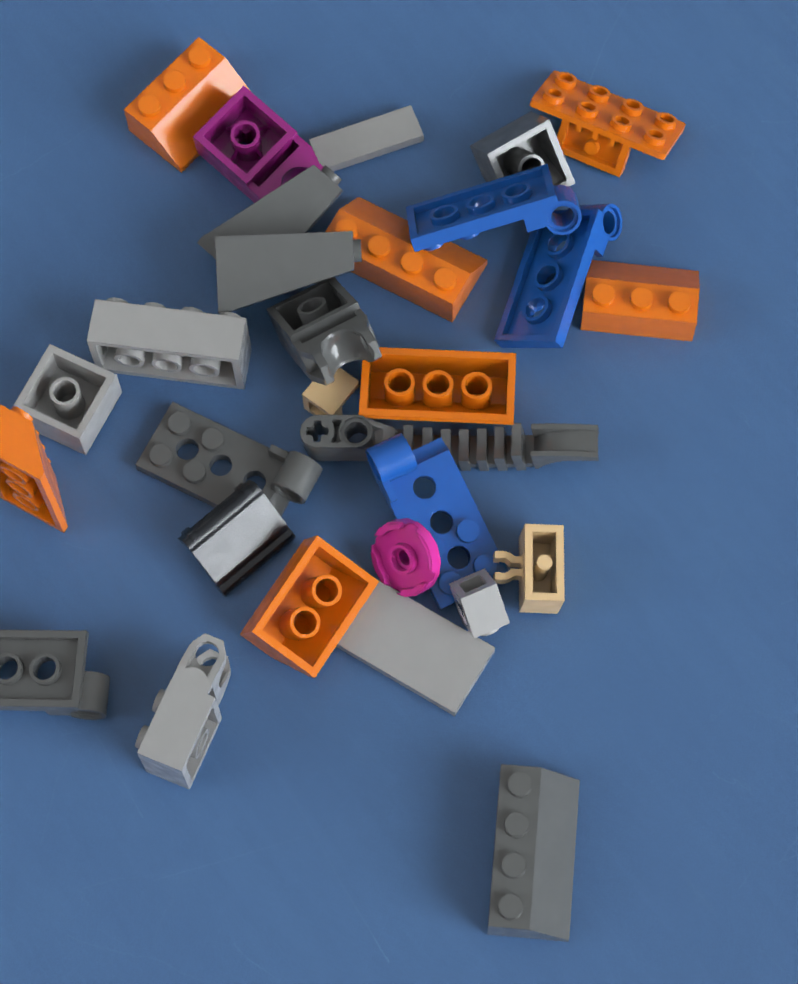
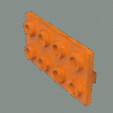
M554 70L530 101L531 107L562 119L557 139L564 155L619 178L624 172L631 148L657 159L665 160L683 133L686 125L670 113L657 112L647 108L635 99H625L610 93L607 88L578 80L573 74Z

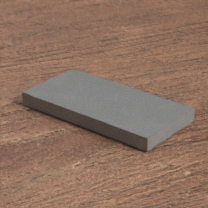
M378 580L379 583L336 647L455 716L494 654L495 647L478 637L473 638L468 631L411 598L396 594L399 591L384 585Z

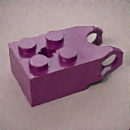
M244 85L193 136L197 153L254 203L312 165H315L320 170L323 168L312 147L298 135V132Z

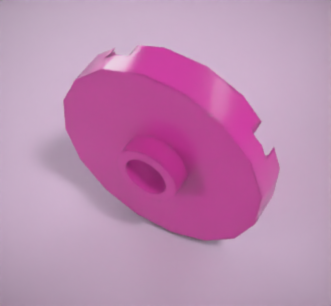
M409 518L395 519L380 527L375 534L377 536L375 544L371 545L372 563L380 581L384 585L399 591L396 594L403 597L417 596L433 587L440 574L441 559L438 545L431 533L419 522Z

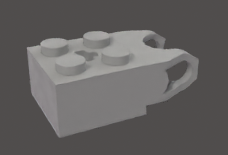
M205 633L192 641L180 660L167 689L159 690L152 706V711L156 713L150 725H144L141 728L135 743V748H138L137 754L146 772L189 790L222 720L218 706L223 698L231 675L229 658L226 655L223 640ZM205 644L214 645L219 651L218 653L209 649L196 658L197 650ZM208 660H216L211 666H203L204 662Z

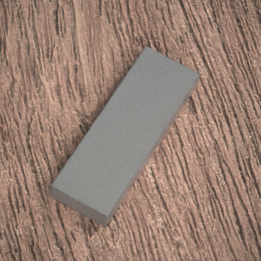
M409 105L309 139V145L312 147L319 163L323 167L326 165L334 172L423 142L424 134L412 106Z

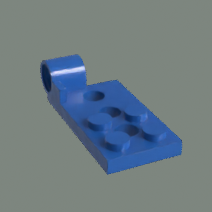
M548 164L406 207L410 240L414 252L420 250L432 251L440 248L444 243L457 239H472L479 235L480 232L523 219L527 232L547 227L553 234L568 235L579 227L582 220L575 192L565 185L554 186ZM560 206L569 207L564 213H553Z
M615 204L579 205L582 214L581 224L574 232L568 235L553 234L547 227L531 231L494 339L501 348H563L593 255L603 257L608 241H615L620 236L622 215ZM555 210L553 213L561 214L567 210ZM563 241H566L564 247L561 250L555 252L558 245ZM556 273L553 280L545 284L546 279L551 274ZM544 307L541 314L534 317L535 312L540 311Z
M399 433L365 449L372 473L394 518H409L419 522L431 533L438 545L441 559L440 574L434 586L429 590L439 610L455 603L449 583L484 568L492 578L495 572H508L505 563H493V554L498 549L442 437L412 451L404 435ZM419 478L429 479L434 485L433 496L427 499L419 498L413 490L414 481ZM442 512L449 516L451 519V529L449 532L439 534L431 528L430 519L433 514ZM460 547L467 552L468 564L466 567L456 569L449 564L447 554L451 548Z

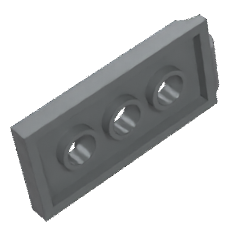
M173 401L135 464L138 471L214 508L235 491L234 488L240 483L244 484L252 476H260L266 481L262 492L281 517L290 501L297 504L305 503L323 471L322 467L315 460L297 451L288 452L273 444L269 448ZM185 444H193L199 449L197 455L189 460L180 458L177 455L178 450ZM218 460H226L232 464L231 471L223 476L213 474L211 467Z
M0 630V670L9 661H16L18 664L17 672L13 677L9 679H1L0 677V710L45 711L49 715H64L84 720H101L106 718L110 677L99 672L85 671L89 632L87 630ZM48 661L55 662L56 670L54 674L48 679H39L38 670L40 666Z

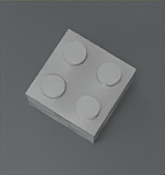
M49 344L13 406L24 410L33 418V425L39 434L87 455L122 394V389L117 374Z

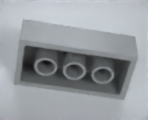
M115 297L108 298L107 300L95 299L87 336V344L94 364L112 373L245 390L252 347L247 319L242 318L236 313L221 312L219 314L204 313L202 310L194 307H184L181 310L171 309L155 302H147L144 305L131 304L126 300Z

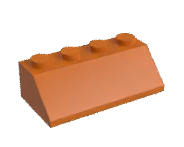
M357 197L340 208L325 231H353L354 239H361L362 262H355V270L351 271L352 273L452 323L488 264L487 259L452 242L444 243L440 248L432 251L420 250L414 252L410 240L408 221L361 197Z
M379 347L382 355L380 359L374 362L362 360L359 415L365 418L514 424L516 353Z
M0 404V498L64 533L68 525L57 479L50 464L51 460L45 453V446L39 439V432L33 425V418L16 406H13L10 410Z

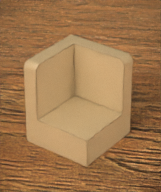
M342 368L335 372V381L327 386L312 381L302 393L304 409L312 415H343L342 406L359 387V381Z

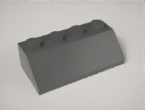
M501 764L487 935L569 942L580 780L542 767Z

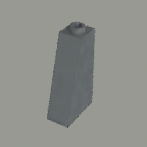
M312 165L202 236L197 243L216 259L215 236L308 233L343 193V189L338 186L342 179L326 165L321 170Z
M353 231L215 236L218 313L232 312L354 271L355 262H362L361 239H354Z

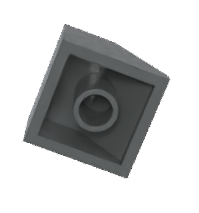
M528 112L470 145L486 182L548 164L554 186L565 185L569 187L575 184L550 119L535 112Z

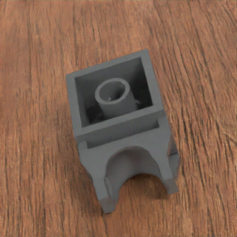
M335 277L319 282L266 309L281 345L313 382L327 386L335 381V372L344 364L355 360L374 362L382 357L379 344L367 315L360 309L358 302Z

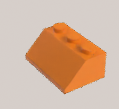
M198 37L124 109L129 131L182 173L199 156L193 136L243 85L247 89L249 88L226 57Z
M592 260L585 280L580 330L692 342L698 315L699 271Z
M318 535L304 539L240 635L271 658L311 678H315L379 581Z

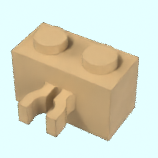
M524 524L519 536V556H514L507 551H495L493 554V563L503 562L508 567H517L519 569L510 568L506 573L495 572L493 580L497 584H506L512 580H519L520 613L558 614L565 601L564 525Z

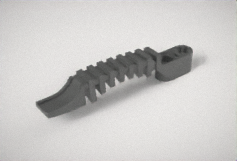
M314 415L307 418L300 428V436L305 451L309 457L318 461H368L365 449L399 433L404 435L412 451L442 437L457 467H460L461 471H471V468H479L480 471H489V468H497L498 471H508V467H516L517 471L526 470L527 467L539 469L547 464L562 461H599L598 425L531 424L533 435H525L522 424L514 423L511 425L512 435H507L504 426H494L495 436H489L487 428H477V436H470L469 429H459V436L452 435L450 428L441 429V435H434L432 427H422V435H415L413 425H403V429H395L361 415ZM363 433L367 435L360 443L349 441L354 434ZM318 435H322L321 440L319 442H315L318 440Z

